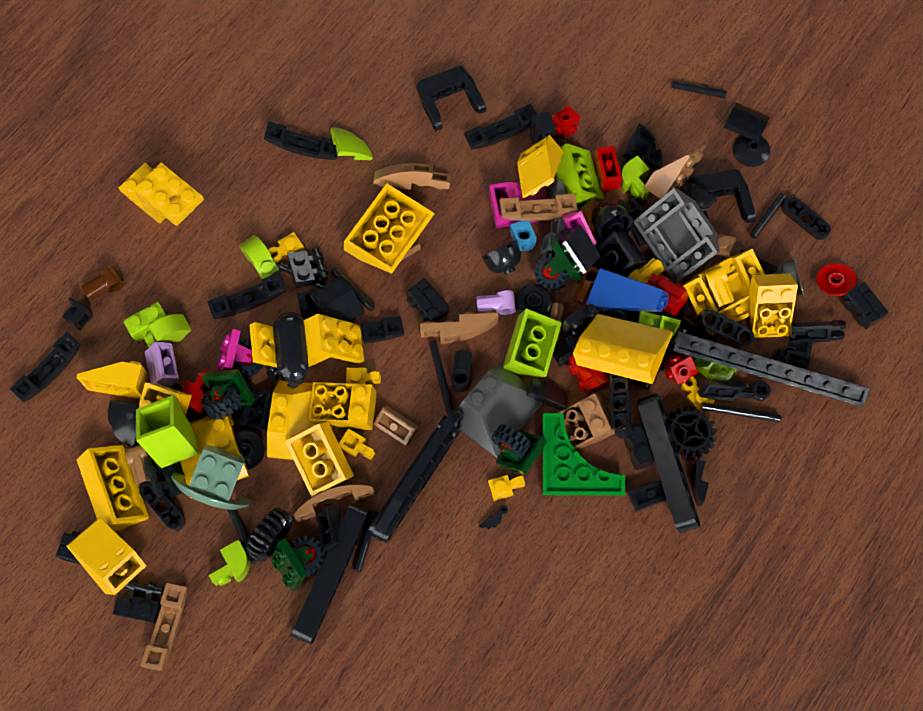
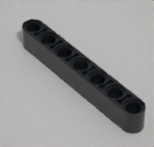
M614 309L608 314L609 317L626 320L625 313L620 309ZM609 373L611 424L615 435L625 439L631 436L633 432L631 379ZM626 424L624 427L618 428L620 425Z
M657 393L638 399L639 412L676 529L679 533L699 528V517L661 399Z
M352 503L349 504L339 526V543L328 550L293 628L292 637L310 645L314 642L370 515L369 510Z

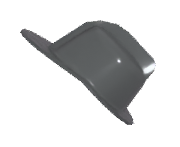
M795 255V260L777 266V274H791L798 284L797 290L801 292L802 298L805 300L797 272V259Z

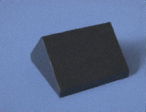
M581 225L560 231L562 243L582 273H586L601 255Z

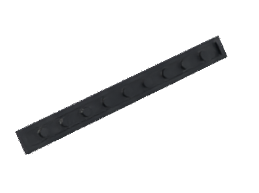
M679 330L672 347L673 351L861 407H864L870 390L867 386Z

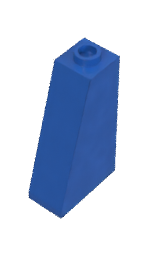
M600 268L586 305L594 304L598 310L620 309L622 311L662 312L663 308L668 304L669 294L664 290Z

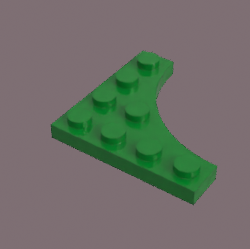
M542 413V437L547 441L543 448V495L625 496V475L608 473L589 464L572 446L565 429L563 413Z

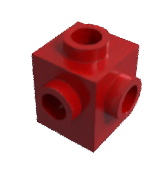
M568 105L560 112H555L552 116V121L556 128L555 135L561 136L563 139L569 135L572 136L576 132L581 118Z
M686 354L671 355L667 361L663 362L665 376L669 381L672 380L676 384L685 383L690 377L698 373L692 357Z

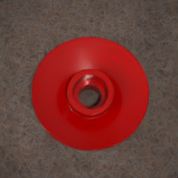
M829 264L818 272L816 281L818 287L824 293L841 296L855 288L857 277L855 272L846 265Z

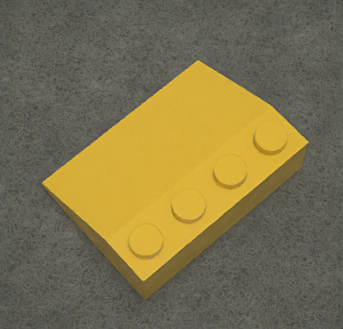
M386 183L345 239L344 251L360 261L392 274L435 213Z
M597 314L581 334L573 355L578 366L653 384L673 332Z

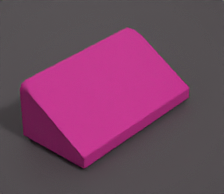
M582 211L562 216L567 229L581 225L593 245L597 244Z

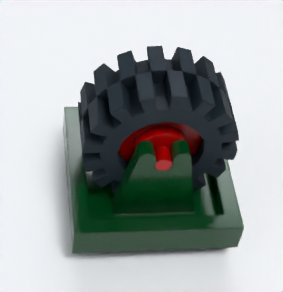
M557 240L554 241L550 246L554 250L555 255L549 253V256H542L544 259L538 260L539 264H535L536 270H534L538 283L544 288L553 291L554 289L560 290L561 286L564 288L566 286L565 282L569 283L570 281L568 279L569 276L577 284L583 278L582 271L564 244H560Z
M239 369L206 372L202 376V380L208 388V394L203 395L204 398L201 399V404L212 419L216 417L221 419L222 416L225 418L228 413H234L233 410H237L238 406L253 405L256 400Z
M500 424L491 437V440L495 445H498L502 452L496 463L502 468L524 475L531 468L533 462L547 443L541 436L519 430L516 431V429L510 428V426Z
M303 536L302 539L298 537L290 545L285 538L277 543L271 556L273 567L280 571L284 585L289 587L292 592L300 588L305 577H310L311 574L315 575L323 564L325 552H322L321 546L319 547L320 542L318 540L313 542L314 538L312 537L307 540V536Z

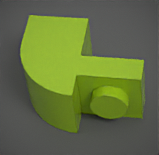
M638 155L625 164L621 174L622 183L620 188L623 193L630 190L632 196H635L636 199L638 198L642 203L648 199L650 192L644 188L645 184L642 182L647 178L649 168Z
M253 235L238 245L247 260L252 263L261 279L267 278L279 270L270 252L257 236Z
M183 314L167 315L149 325L150 331L144 336V339L149 348L154 342H180L191 331V328Z
M237 540L220 550L227 565L209 575L212 583L216 586L227 584L233 576L240 582L249 571V557L243 544Z

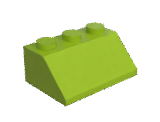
M567 143L560 147L563 150L556 176L557 180H562L566 194H575L577 206L585 205L590 199H595L597 202L603 201L604 196L590 151Z
M529 309L521 312L518 315L503 368L520 375L546 377L562 322Z

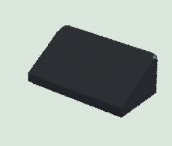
M532 377L526 396L560 411L567 408L568 392Z

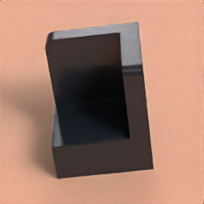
M319 288L296 293L303 318L316 315L310 306V294Z
M70 297L68 300L72 305L62 317L78 330H81L93 316L87 308Z
M572 334L565 337L563 344L554 348L552 356L559 367L568 364V360L573 355L577 345Z

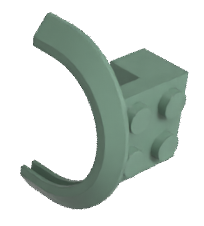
M208 444L205 445L189 485L184 481L185 475L173 472L171 479L181 492L207 505L236 510L248 507L251 503L250 499L242 496L238 500H230L245 458Z

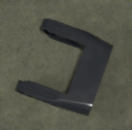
M457 66L430 76L416 84L422 107L435 131L443 129L441 115L434 101L464 90L476 113L482 114L486 112L484 100L472 77L463 66Z
M739 170L698 175L688 179V181L706 190L714 197L735 194L741 218L745 223L755 222L756 214L748 185ZM706 210V211H704L703 213H704V215L706 216V218L708 219V214H707V210Z

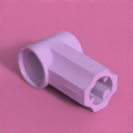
M505 290L498 292L497 295L476 296L478 313L493 311L501 315H510L516 312L513 291Z

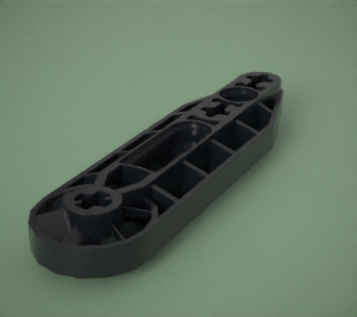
M454 408L448 416L445 415L440 420L437 428L433 431L369 528L368 533L384 543H388L459 435L463 427L461 422L464 418V413Z

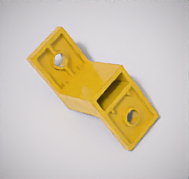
M144 163L119 187L120 192L159 224L167 218L175 226H178L204 200L201 194L163 163H160L155 169Z
M316 314L303 320L309 367L330 357L357 364L364 362L360 325L321 314ZM257 322L250 324L253 362L277 367L273 326Z

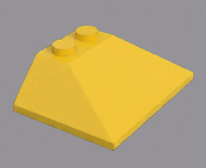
M749 249L704 270L683 285L687 290V295L697 315L703 310H712L735 322H739L750 316L752 275H765L753 249ZM718 266L724 268L728 278L727 284L734 298L733 302L721 307H717L711 290L706 287L702 277L703 272ZM710 313L705 316L707 324L712 322V315ZM727 322L723 324L722 330L729 327ZM704 327L705 331L712 336L716 334Z
M278 380L272 395L267 429L268 458L294 460L285 441L319 424L308 421L313 383L303 382L300 386L293 389L287 386V381Z
M230 413L225 418L222 416L221 419H217V417L212 419V417L210 418L206 415L189 422L198 438L199 454L180 461L185 481L188 485L191 482L206 444L243 458L232 429L234 423ZM245 462L237 480L249 476Z

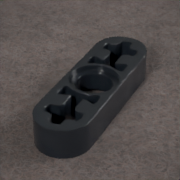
M789 197L784 201L782 212L815 239L824 240L827 238L831 227L824 219L795 197ZM791 205H794V206H795L794 208H791V209L788 208V206H791ZM808 215L811 218V222H804L801 216ZM823 228L824 231L818 232V229Z
M151 481L144 482L139 489L141 497L168 528L173 531L181 530L186 523L183 514L166 495L162 499H153L146 491L148 487L151 488ZM160 501H167L168 507L166 510L158 511L157 505ZM172 513V515H173L175 518L180 517V518L178 519L179 524L176 525V524L173 523V524L171 525V523H172L173 521H172V519L168 516V514Z

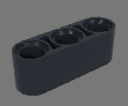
M703 310L698 315V322L701 326L736 344L748 346L754 341L753 331L716 311ZM710 313L712 315V322L707 324L705 316ZM727 322L730 328L728 332L724 333L722 326ZM744 331L747 337L745 341L741 342L739 336Z

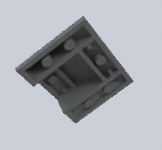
M676 187L634 220L635 226L658 260L662 262L674 284L679 283L720 252L717 232L696 201Z
M500 363L487 372L459 406L458 410L464 413L461 431L497 459L502 452L498 445H495L491 440V437L499 425L505 424L510 426V428L516 429V431H521L544 403L526 396L529 384L512 371L504 369L503 364Z

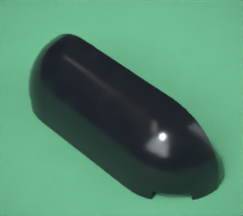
M285 312L279 315L273 323L276 362L279 375H283L288 382L287 386L294 389L303 383L308 373L309 364L305 326L300 314Z

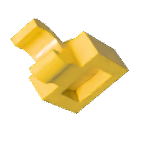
M347 368L346 384L381 383L380 372L367 373V368Z
M350 429L346 431L339 442L341 449L354 457L360 453L367 459L372 460L375 455L372 448L364 445L366 439Z
M508 475L488 480L494 501L513 496V489L525 486L523 475L509 480Z

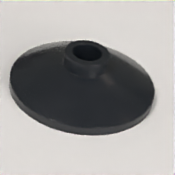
M741 135L734 143L733 153L741 164L757 167L768 160L770 146L762 136L759 142Z
M241 431L234 434L239 452L245 458L247 470L258 466L265 455V445L262 439L256 433L250 431ZM244 450H249L247 456L242 454Z

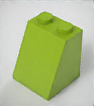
M174 395L136 409V441L161 468L199 454L198 438Z

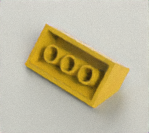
M124 445L88 448L77 459L97 519L101 518L115 532L149 518L143 498L139 492V487L135 485L132 469L127 462Z

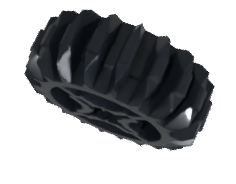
M685 406L683 411L681 408H677L676 413L671 412L670 418H667L678 455L680 453L683 454V460L688 455L691 460H694L695 456L699 459L702 458L703 453L707 455L710 452L709 449L714 447L713 442L717 440V437L713 435L716 434L717 429L711 428L714 426L715 421L709 422L710 415L704 417V410H700L699 413L696 412V406L691 411L688 406ZM692 420V423L686 424L683 422L680 423L679 421ZM698 424L702 427L705 437L702 436L703 433H701L698 430ZM691 427H693L691 436L686 440L688 430L690 431ZM674 429L681 436V442L677 440ZM689 442H693V443H695V444H697V443L701 444V445L696 446V447H688V446H686V444L689 443Z
M279 507L269 511L251 533V537L246 544V552L259 562L270 558L277 543L287 537L293 523L292 516Z

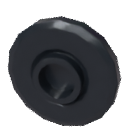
M531 284L519 291L516 297V306L520 313L525 309H529L545 316L552 306V298L544 287Z

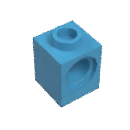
M519 221L510 224V235L513 241L516 240L520 251H529L536 246L537 238L530 221ZM526 235L528 238L522 239L519 236Z

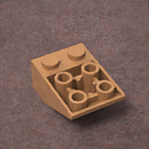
M702 145L653 172L644 188L659 199L675 187L680 189L684 184V179L688 178L694 171L693 165L695 162L698 163L703 157L702 151L706 146Z
M594 393L558 412L564 415L565 429L575 450L615 434L611 424V412L602 395Z

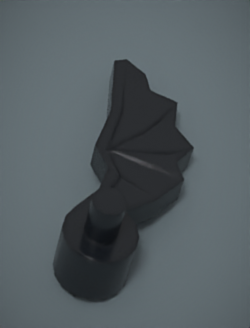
M501 505L498 513L491 516L479 527H486L488 530L492 527H497V524L501 523L502 514L508 512V507Z

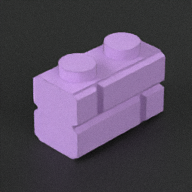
M154 342L145 351L150 383L171 387L173 383L179 380L173 346L171 343Z

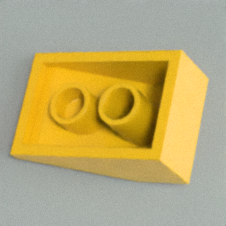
M136 361L115 363L79 373L76 377L87 390L136 399L141 398L145 382L150 383L149 374L142 364Z

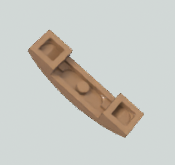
M575 194L556 195L555 199L519 201L518 197L499 200L502 218L510 220H547L578 211Z
M345 485L321 492L305 502L294 513L295 520L298 523L315 517V508L351 495L354 496L356 502L375 496L373 487Z
M166 583L160 602L162 606L150 644L146 646L141 667L158 671L163 670L178 632L185 605L187 587Z

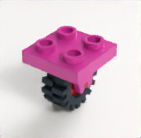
M233 329L229 335L226 334L225 340L222 341L220 351L223 353L221 358L218 359L216 370L239 369L244 378L246 376L252 377V375H256L261 370L263 364L253 362L251 341L248 342V339H245L243 342L242 340L239 341L241 331Z

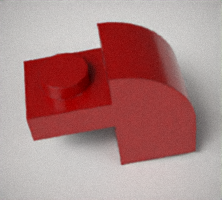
M205 369L203 373L200 372L196 376L194 384L187 380L183 387L184 393L192 395L189 407L201 417L207 415L201 404V399L204 398L203 395L207 394L206 391L208 390L202 380L204 373L210 372L208 369Z

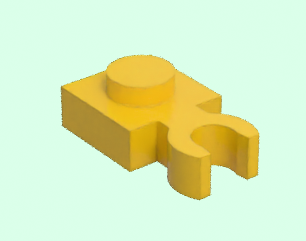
M293 232L278 241L279 247H271L268 251L271 255L274 253L278 254L273 258L274 262L278 263L284 255L287 256V253L303 251L304 246Z
M693 376L689 379L692 386H687L686 383L681 384L682 390L689 392L686 399L692 407L696 406V412H700L702 402L714 404V399L699 397L697 392L699 388Z

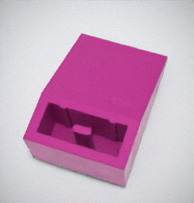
M505 182L489 185V198L496 229L510 227V224L519 222L518 220L502 218L500 199L518 197L519 201L547 199L545 186L541 187L536 194L523 198L520 183ZM547 220L530 221V223L541 222V221H547Z

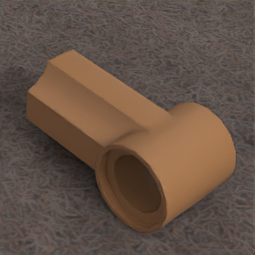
M141 445L125 449V456L132 469L135 485L138 487L144 482L150 481V478L146 476L144 471L146 469L144 461L151 459L150 455Z

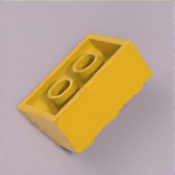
M328 421L319 423L285 441L311 497L354 477Z

